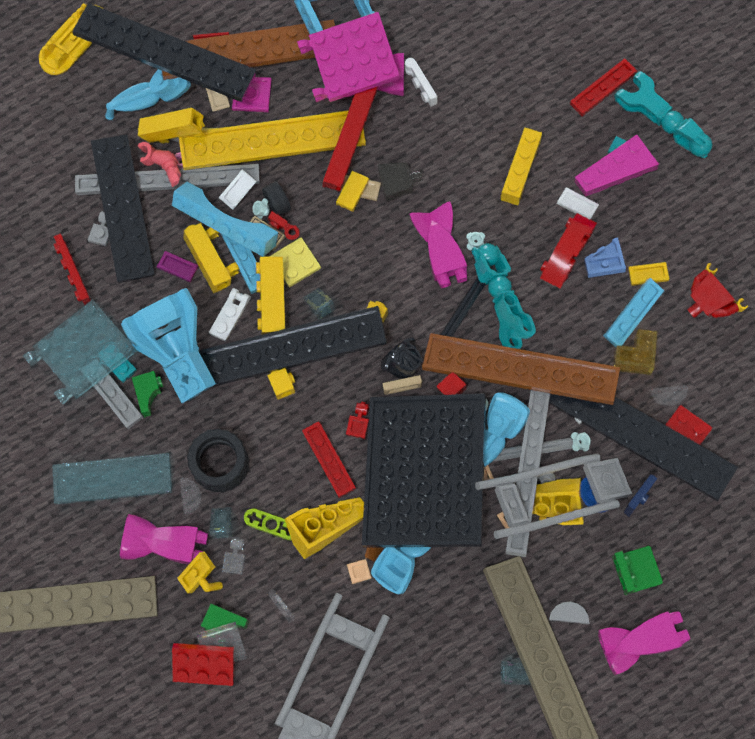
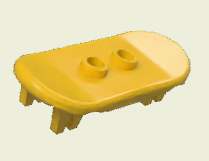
M83 3L40 50L39 63L46 73L50 75L65 73L92 44V42L74 36L72 32L86 8V4Z

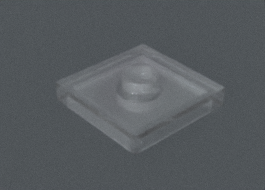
M236 622L197 633L199 645L234 647V662L247 658Z

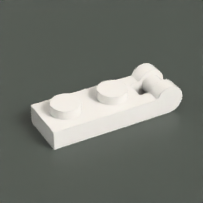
M413 58L406 59L405 72L408 75H412V82L416 89L420 88L423 101L425 103L428 102L431 107L436 105L437 95L417 62Z
M233 288L209 334L226 342L251 296L248 294L243 295L239 293V290ZM235 299L241 301L239 306L233 304Z

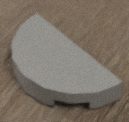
M562 602L552 610L549 617L550 621L589 624V617L585 609L574 602Z

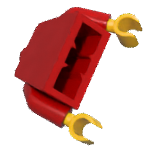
M708 263L705 270L694 278L691 287L692 294L690 296L696 303L687 309L689 313L695 318L704 311L708 317L719 318L730 316L738 311H744L748 307V305L746 307L740 305L744 299L741 298L736 302L733 296L714 276L718 269L710 270L709 268L712 264Z

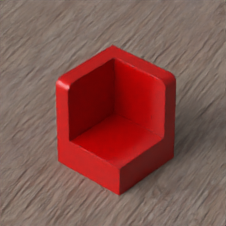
M451 372L437 385V389L443 395L462 394L466 390V384L455 373Z

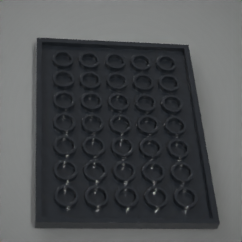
M485 394L370 397L362 529L363 548L482 547L484 489L477 490L475 484L476 482L484 481Z

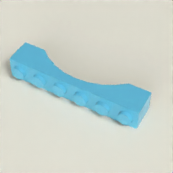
M186 182L174 191L173 207L262 257L276 247L278 237L276 230L262 223L242 221L224 214L215 208L205 197L202 189Z

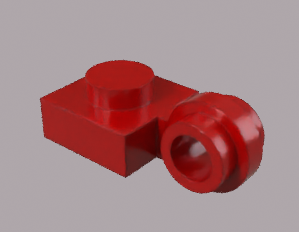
M272 211L267 219L270 226L276 230L279 228L285 230V237L289 240L298 238V227L287 223L288 221ZM289 230H294L295 235H290Z
M361 401V403H357L355 414H358V417L350 416L346 431L347 436L366 439L369 419L362 418L363 415H368L369 405L366 402Z

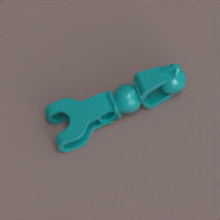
M639 71L634 75L633 82L638 86L639 91L630 93L620 89L614 94L615 101L626 111L641 112L658 126L662 125L665 132L673 134L674 141L693 155L702 158L708 156L713 146L711 138L704 134L703 130L691 118L684 120L681 113L672 111L673 107L654 91V82L645 73Z
M485 243L478 248L473 247L472 254L476 261L474 265L478 279L481 283L488 285V291L494 298L492 301L495 303L494 308L500 323L499 338L502 346L520 349L522 347L521 338H531L535 334L536 328L532 317L523 312L519 300L514 294V290H512L511 282L507 278L511 267L497 245ZM495 265L496 271L491 270L490 266ZM510 338L512 339L514 346L510 344Z

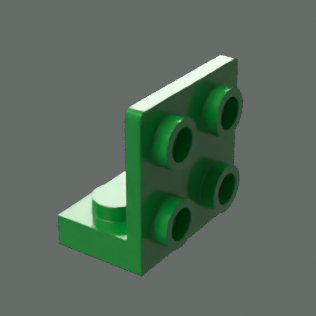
M650 546L627 553L621 551L612 556L625 595L663 583Z

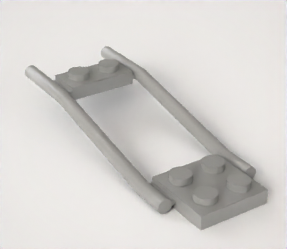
M598 453L510 476L476 482L475 484L477 490L491 487L496 488L495 492L508 526L511 527L494 531L496 539L530 532L601 511L619 508L620 504L616 499L628 497L632 494L618 458L600 461ZM583 464L584 472L596 502L599 504L528 524L529 519L515 482Z
M335 593L276 719L275 725L283 728L278 739L336 738L390 617L382 615L375 632H372L368 628L337 614L335 615L336 609L343 597ZM325 632L363 651L365 650L332 727L291 709Z

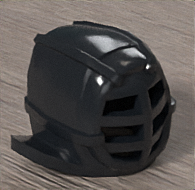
M415 338L405 339L396 345L381 360V369L401 379L411 377L423 364L419 351L411 344L416 341Z

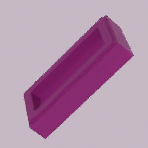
M165 251L157 268L191 283L199 266Z

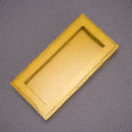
M352 171L336 201V205L353 212L369 182V178Z
M666 262L628 267L631 286L642 285L649 278L656 283L669 281Z

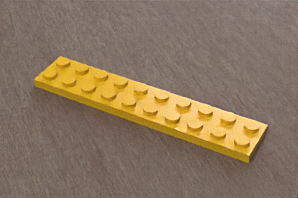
M348 111L202 130L201 132L204 133V136L196 137L194 134L179 137L183 170L335 150ZM362 130L357 146H364L366 144L364 130Z

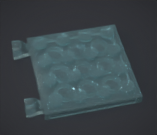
M92 299L33 345L35 351H29L23 357L32 367L40 359L47 363L66 386L65 389L61 388L54 393L60 402L65 404L72 396L76 399L136 353L137 350Z

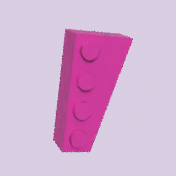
M635 135L577 175L575 183L586 197L616 184L624 183L629 179L642 176L650 171L653 172L658 169L659 164L639 136Z

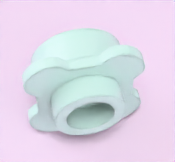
M265 198L262 201H256L253 205V213L259 219L269 214L268 200Z
M468 233L467 249L472 250L473 247L478 248L484 244V233Z
M574 432L571 434L573 439L572 449L574 451L589 450L590 437L587 433L578 434Z

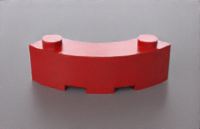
M578 213L574 218L570 217L565 225L566 230L549 261L545 260L540 269L543 272L540 279L561 288L576 262L573 258H577L580 251L583 250L597 223Z

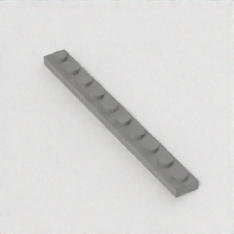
M259 164L205 167L190 170L179 169L181 177L179 178V183L173 188L165 170L135 172L138 191L177 189L186 182L198 188L229 186L242 169L257 181L255 184H260ZM97 174L75 175L76 195L101 194Z
M534 390L530 392L528 405L530 414L525 425L518 473L536 469L540 466L550 393ZM538 476L516 483L517 491L529 519L528 524L532 520ZM530 532L508 536L506 554L526 557Z

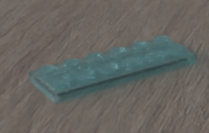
M170 454L53 465L54 503L65 504L172 493Z

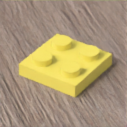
M302 238L297 239L269 256L283 257V278L289 288L321 269V266Z

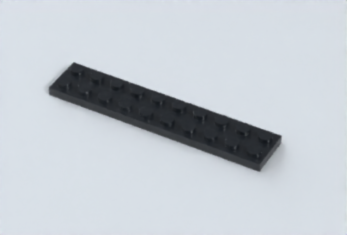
M90 3L87 4L72 31L74 36L240 102L243 101L256 75V69Z
M379 306L199 350V353L216 383L212 387L271 373L283 368L296 367L387 344Z
M550 395L549 404L572 418L578 419L584 425L717 502L738 469L736 465L617 397L614 398L613 405L561 395Z

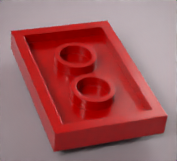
M682 405L679 406L666 423L667 427L699 445L713 428Z
M173 644V682L233 686L234 647Z

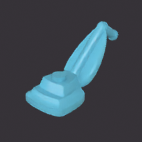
M158 69L150 82L131 86L107 103L105 117L108 120H112L114 118V109L117 111H136L155 105L160 98L166 102L174 101L190 88L191 83L182 78L163 80L162 72Z
M498 392L493 396L488 409V429L485 430L484 467L489 465L502 452L506 443L505 438L512 439L521 432L530 414V409L524 403L502 392Z
M431 547L385 548L375 561L371 574L387 590L396 594H403L414 572L415 557L424 555Z

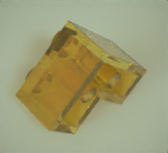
M638 329L635 335L634 347L617 345L614 351L613 366L620 367L622 372L651 375L655 366L657 331Z

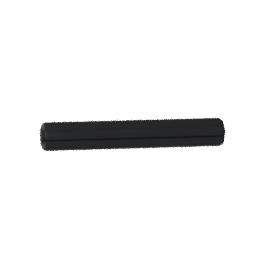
M478 277L440 335L452 337L486 285L481 283Z

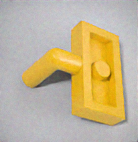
M199 552L177 578L187 593H193L199 585L205 592L221 590L223 587L221 582L208 583L205 579L215 568L205 552Z

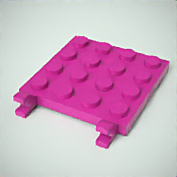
M379 12L310 34V40L297 41L301 54L314 50L325 88L312 89L316 102L325 98H329V101L332 102L400 79Z

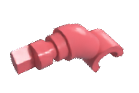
M147 142L138 144V148L147 153L145 157H141L140 162L146 166H151L154 163L160 165L167 172L166 174L172 188L179 183L181 172L175 155L171 151L157 150Z

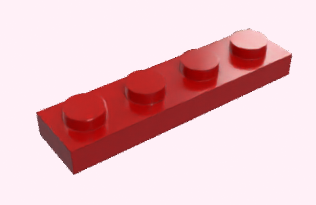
M624 58L572 99L570 105L581 116H584L637 73V70Z
M61 233L54 236L56 243L53 245L57 253L62 254L63 259L60 261L63 268L69 270L70 275H67L70 284L76 286L77 291H74L77 300L79 302L82 301L84 305L92 303Z
M318 421L303 429L302 433L338 498L356 490L354 483L320 422Z

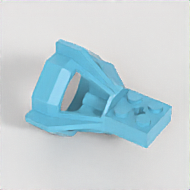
M187 288L145 307L122 321V329L134 349L162 365L181 403L195 398L216 384L199 353L196 341L197 306ZM168 324V326L165 327L164 329H158V328H160V327H162V326ZM181 326V328L178 329L177 331H175V330H174V331H171V330H173V329H175V328Z

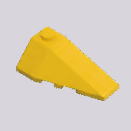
M581 478L560 479L538 484L536 486L532 514L540 516L539 520H543L546 517H554L583 509V500L580 492ZM584 516L558 524L581 525L584 524Z
M359 497L339 501L337 504L319 505V507L313 509L304 508L285 518V522L293 545L304 559L320 551L363 520L364 502Z

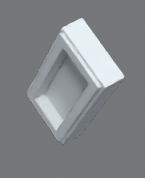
M242 169L220 195L219 199L231 209H234L257 181Z
M567 187L557 202L558 205L588 219L592 218L599 204Z

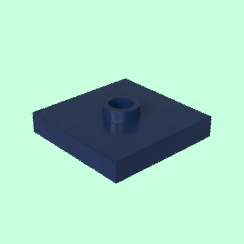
M650 475L627 505L624 514L628 517L631 516L639 504L644 505L650 495L647 493L657 480L655 476Z

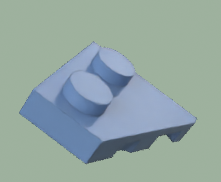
M614 238L612 243L606 247L602 246L596 253L590 254L584 260L588 278L626 271L618 238Z

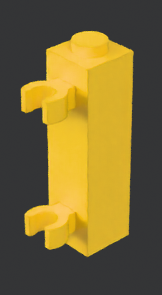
M193 108L141 118L138 136L149 143L159 141L161 144L169 143L168 139L194 134L196 137L204 136V133L201 132L202 128L205 127L203 115Z
M201 223L193 224L184 230V240L212 292L216 293L231 285V277L239 273V267L236 262L226 268L210 241L219 237L218 231L211 227L205 231Z

